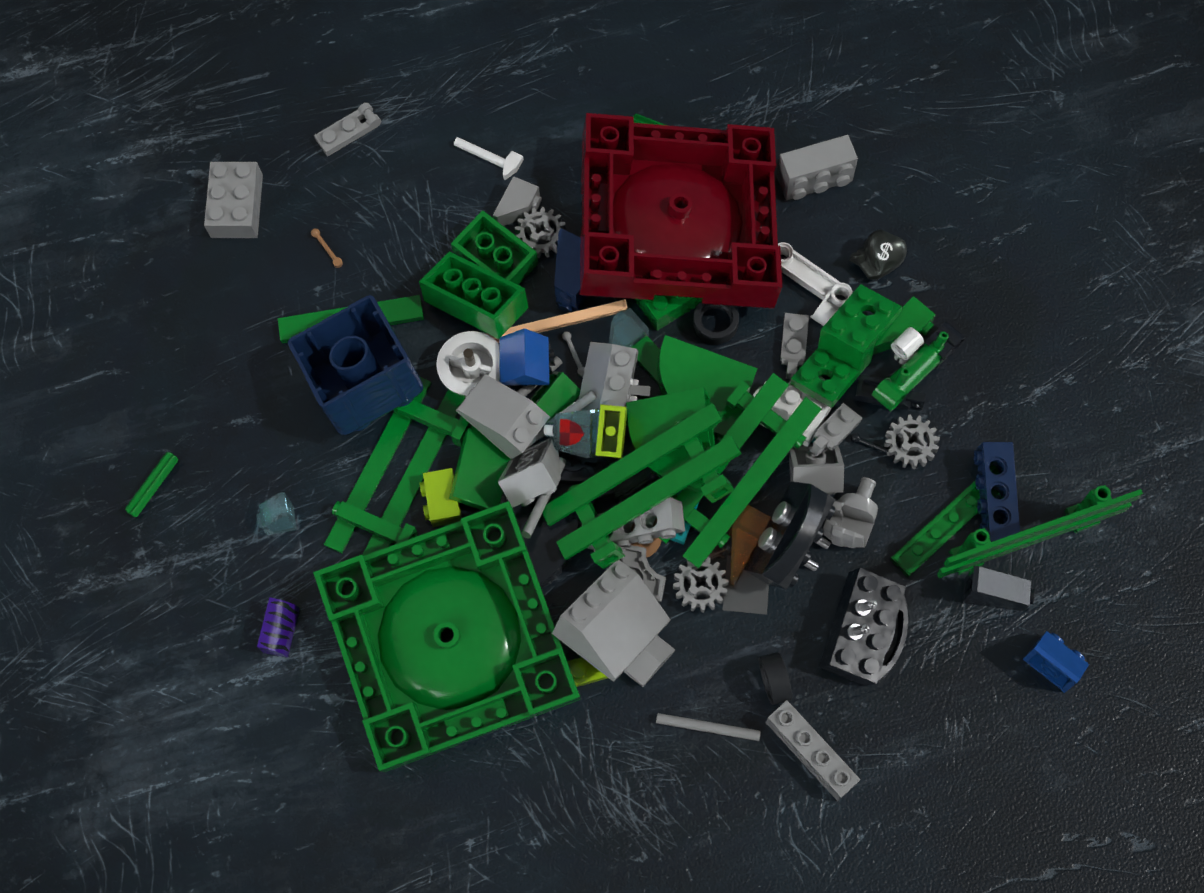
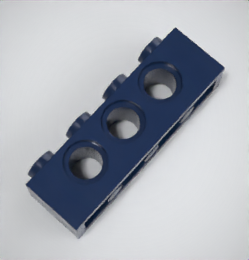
M983 442L974 451V463L978 465L975 484L977 490L980 491L977 510L982 518V524H980L979 529L985 528L988 531L991 542L1020 532L1013 442ZM989 465L996 466L999 474H993L989 469ZM991 489H995L1000 493V499L992 496ZM993 514H998L1002 518V524L994 521Z

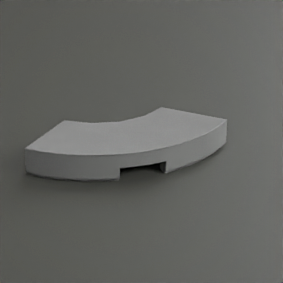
M631 545L629 548L622 549L625 557L621 558V561L641 577L658 603H662L666 577L657 574L649 566L646 558V548Z

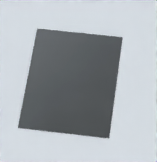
M727 555L725 579H728L729 583L727 586H724L728 591L727 595H724L723 610L767 615L769 584L743 570L750 557Z

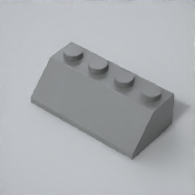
M590 342L579 399L591 390L597 398L575 414L574 422L584 432L581 438L582 441L597 443L600 404L627 408L626 403L629 401L639 353L637 349L615 344Z

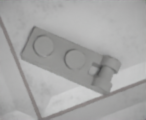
M363 103L359 106L358 110L314 135L327 157L381 124V119L377 114H373V108L369 103ZM364 118L367 119L366 122H364V123H361V122H360V120H362V119H364Z

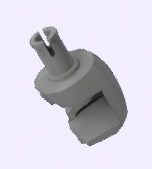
M866 477L861 478L856 494L846 493L839 500H835L833 504L836 508L835 513L830 520L825 521L823 527V534L831 540L832 544L840 547L865 548L878 511L877 504L870 499L876 486L874 480Z

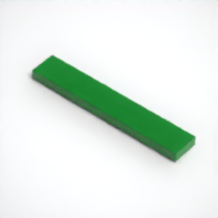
M420 295L377 302L390 325L424 320ZM347 307L278 318L281 343H288L291 337Z
M991 465L989 467L993 474H999L996 466ZM975 481L891 557L890 560L907 577L911 576L978 514L977 502L980 499V491L977 490ZM991 489V494L995 498L999 492Z

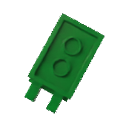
M474 426L465 431L449 499L485 510L499 505L501 502L503 490L498 480L509 463L510 458Z

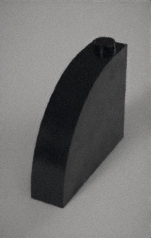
M506 496L501 497L500 504L508 501ZM533 501L526 506H521L520 504L513 507L521 532L537 501ZM576 511L552 526L547 524L542 514L531 537H523L541 589L554 581L571 559H564L557 541L582 527Z

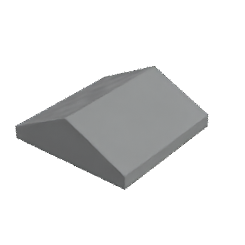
M657 635L623 672L641 687H644L675 652V649Z

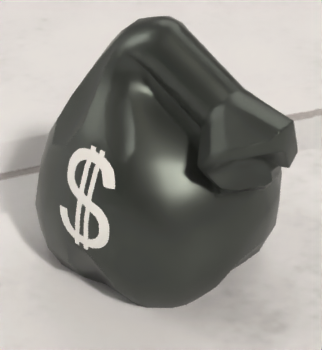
M876 230L868 236L864 243V249H858L856 253H852L849 260L858 265L868 279L877 280L901 265L907 254V246L902 238L884 230Z

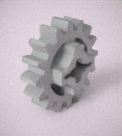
M544 207L541 208L540 212L532 208V214L530 215L524 212V220L520 218L517 220L518 226L515 227L516 236L537 252V258H540L541 253H545L546 257H549V251L551 250L557 253L559 231L561 228L566 229L565 222H561V215L559 214L554 217V210L551 209L547 213ZM551 225H553L556 228V233L554 232V229L551 228ZM525 232L530 236V240L526 238Z
M910 414L907 416L906 421L899 417L897 424L891 423L889 427L891 431H887L885 434L888 440L885 441L884 447H890L887 455L895 456L894 463L902 461L903 468L909 463L913 469H916L918 463L924 467L927 460H933L935 456L933 453H937L939 446L935 444L939 442L940 437L933 436L937 429H930L928 427L930 424L929 420L922 423L921 416L913 420ZM924 435L926 436L928 443L924 441ZM896 438L897 441L900 443V448H898L896 444ZM912 439L915 440V442H913L912 444L908 443V441L910 442Z
M708 557L699 568L705 571L698 572L695 571L698 568L688 560L687 567L679 566L681 574L675 573L674 579L679 582L673 584V589L680 590L676 593V599L683 598V607L689 603L691 604V611L694 612L696 607H700L701 612L704 613L705 606H709L711 610H714L715 601L722 604L723 599L720 595H727L728 590L723 587L727 586L729 581L728 579H722L726 575V571H718L719 562L711 565L710 558ZM714 577L716 578L718 583L717 590L711 582ZM684 579L690 584L687 592L684 588ZM705 581V587H696L697 582ZM698 597H706L707 599H705V600H698L697 598H698Z

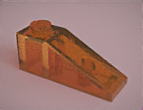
M750 505L744 509L731 529L729 585L732 587L736 585L760 536L771 520L770 516Z

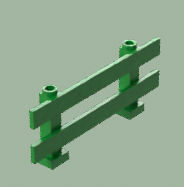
M774 373L755 397L749 393L750 386L741 381L727 399L726 405L734 411L739 407L743 412L721 441L732 436L740 450L760 423L776 434V436L711 520L695 509V506L704 496L703 492L683 489L679 495L671 496V498L682 502L684 522L700 533L683 554V557L698 569L716 546L722 549L730 539L727 531L792 447L796 449L801 447L807 438L803 433L822 410V408L807 397L803 399L787 421L771 410L789 387L788 383ZM730 461L718 468L719 474L723 472ZM659 537V539L662 540V541H663L664 543H666V544H667L668 541L670 540V539H661V537Z
M420 377L423 383V391L408 405L394 409L347 502L337 501L335 503L332 515L337 516L338 519L324 546L343 554L356 527L373 534L363 552L364 556L390 547L391 543L398 544L417 537L418 532L414 526L407 523L404 528L400 526L420 489V482L424 481L423 473L429 472L447 435L451 436L453 444L459 447L462 446L465 431L471 428L472 425L462 416L459 420L456 419L458 415L456 409L466 396L459 395L448 389L438 410L421 404L432 383ZM412 420L428 426V429L382 518H379L365 510Z
M713 403L690 417L677 421L674 427L581 484L571 486L568 492L545 506L542 514L549 526H552L576 511L583 525L557 541L565 560L593 545L595 552L590 555L594 563L603 569L625 557L621 547L611 541L608 535L701 478L705 483L701 490L704 496L712 503L734 491L731 482L717 471V468L742 454L733 437L729 436L708 450L705 449L699 438L700 434L723 421ZM682 445L685 446L691 457L690 461L598 516L591 502L592 500Z
M1106 485L1098 486L1096 489L1091 490L1081 503L1066 508V516L993 542L990 541V535L985 528L978 529L969 534L962 546L949 551L951 557L947 558L944 562L945 567L938 571V578L958 572L960 575L971 571L974 566L982 567L984 565L983 562L1073 530L1075 533L1097 526L1101 523V520L1126 512L1132 506L1130 502L1138 500L1143 492L1139 489L1112 499L1111 491Z

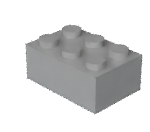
M849 135L780 154L777 178L786 200H798L807 194L814 192L822 193L828 188L834 186L842 187L853 181L858 158Z
M210 162L204 226L211 238H258L263 174L257 162Z

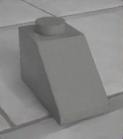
M513 176L493 214V218L505 226L516 222L518 218L524 219V212H527L529 215L532 214V208L537 210L541 204L542 197H540L539 187Z

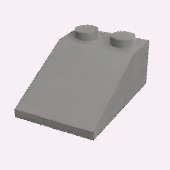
M486 374L456 409V412L511 460L525 451L550 418L532 400Z
M552 436L525 449L522 454L512 460L510 459L498 483L508 501H510L512 508L520 504L521 506H526L533 502L535 497L541 494L548 496L557 490L556 487L561 479L557 438Z

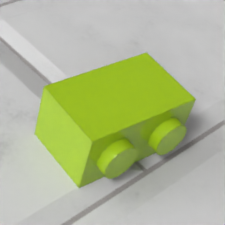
M600 404L596 456L623 458L627 418L626 407Z
M452 468L423 473L424 481L420 482L422 497L426 496L427 505L423 506L425 520H430L432 527L461 521L459 502L449 499L455 476Z

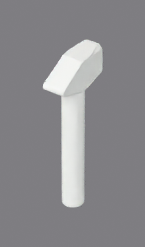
M459 137L454 141V146L502 167L504 180L515 174L524 160L522 155L513 151L504 159Z

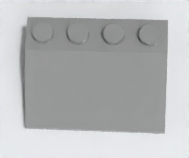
M618 560L560 616L552 634L614 682L671 619L641 577L622 561Z

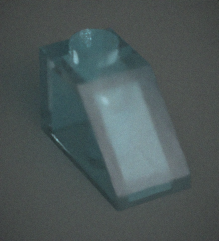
M631 308L625 312L620 311L613 317L609 344L631 348L645 336L649 337V328Z
M284 492L276 494L259 505L260 513L257 514V523L259 528H262L267 535L297 530L294 506Z

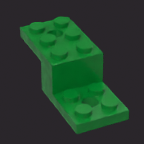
M860 284L822 327L818 348L794 374L790 385L832 408L870 364L875 343L900 315L902 306ZM870 311L874 315L866 316L862 312ZM827 375L831 379L824 381L821 380L819 376Z

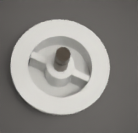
M477 331L462 332L451 337L444 343L438 353L437 372L440 380L449 390L463 396H468L485 374L499 382L500 353L498 342L491 336Z

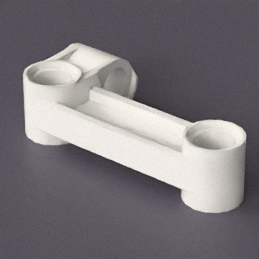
M785 242L778 243L781 255L787 257V259H781L782 272L823 300L815 313L810 317L824 326L853 293L852 288L846 283L839 282L794 251L790 244ZM843 295L846 299L839 300L835 296Z

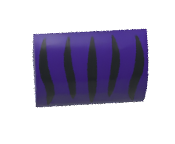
M269 597L257 648L265 654L288 658L300 608L290 602Z

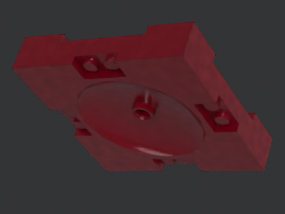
M586 113L582 134L580 295L653 300L654 295L702 298L703 304L775 308L782 289L781 251L780 246H778L774 128L727 124L726 130L643 124L634 123V117Z

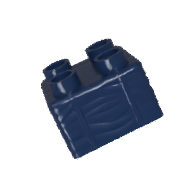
M371 295L356 301L347 308L327 317L288 340L289 348L301 367L317 402L341 435H348L354 431L365 429L372 421L395 408L408 405L423 391V383L410 358L403 349L377 301Z

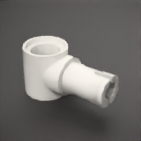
M908 327L891 344V348L895 353L894 358L896 361L899 359V364L903 365L924 343V339L918 331Z

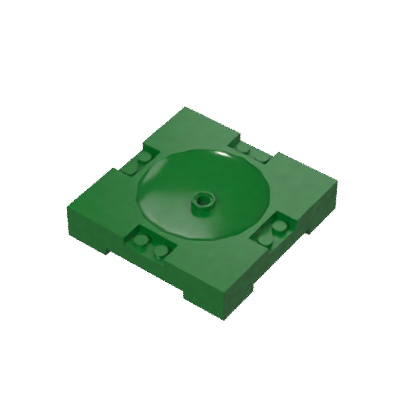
M510 501L463 517L461 521L364 556L362 554L313 572L364 719L362 721L378 770L381 772L393 770L455 747L471 739L581 700L561 641L552 634L555 625ZM448 629L453 630V639L450 642H443L441 639L442 633Z

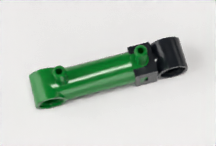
M946 321L924 341L922 347L876 387L872 396L890 412L893 411L919 382L934 368L937 369L948 356L958 349L965 340V337Z

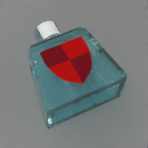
M600 408L558 413L555 415V422L545 423L544 435L546 437H554V447L556 450L584 458L598 457L595 454Z

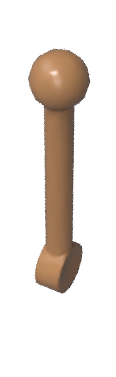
M316 228L312 229L311 235L317 238L332 258L333 265L336 268H340L343 265L342 259L335 256L320 236V231Z

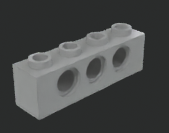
M671 497L612 532L609 536L610 540L621 547V549L631 547V543L648 544L652 543L654 538H675L677 533L685 532L682 502ZM657 518V523L653 526L654 520ZM635 523V527L631 532V527ZM593 545L587 547L595 552Z
M785 701L767 718L766 724L837 801L861 780L788 701Z

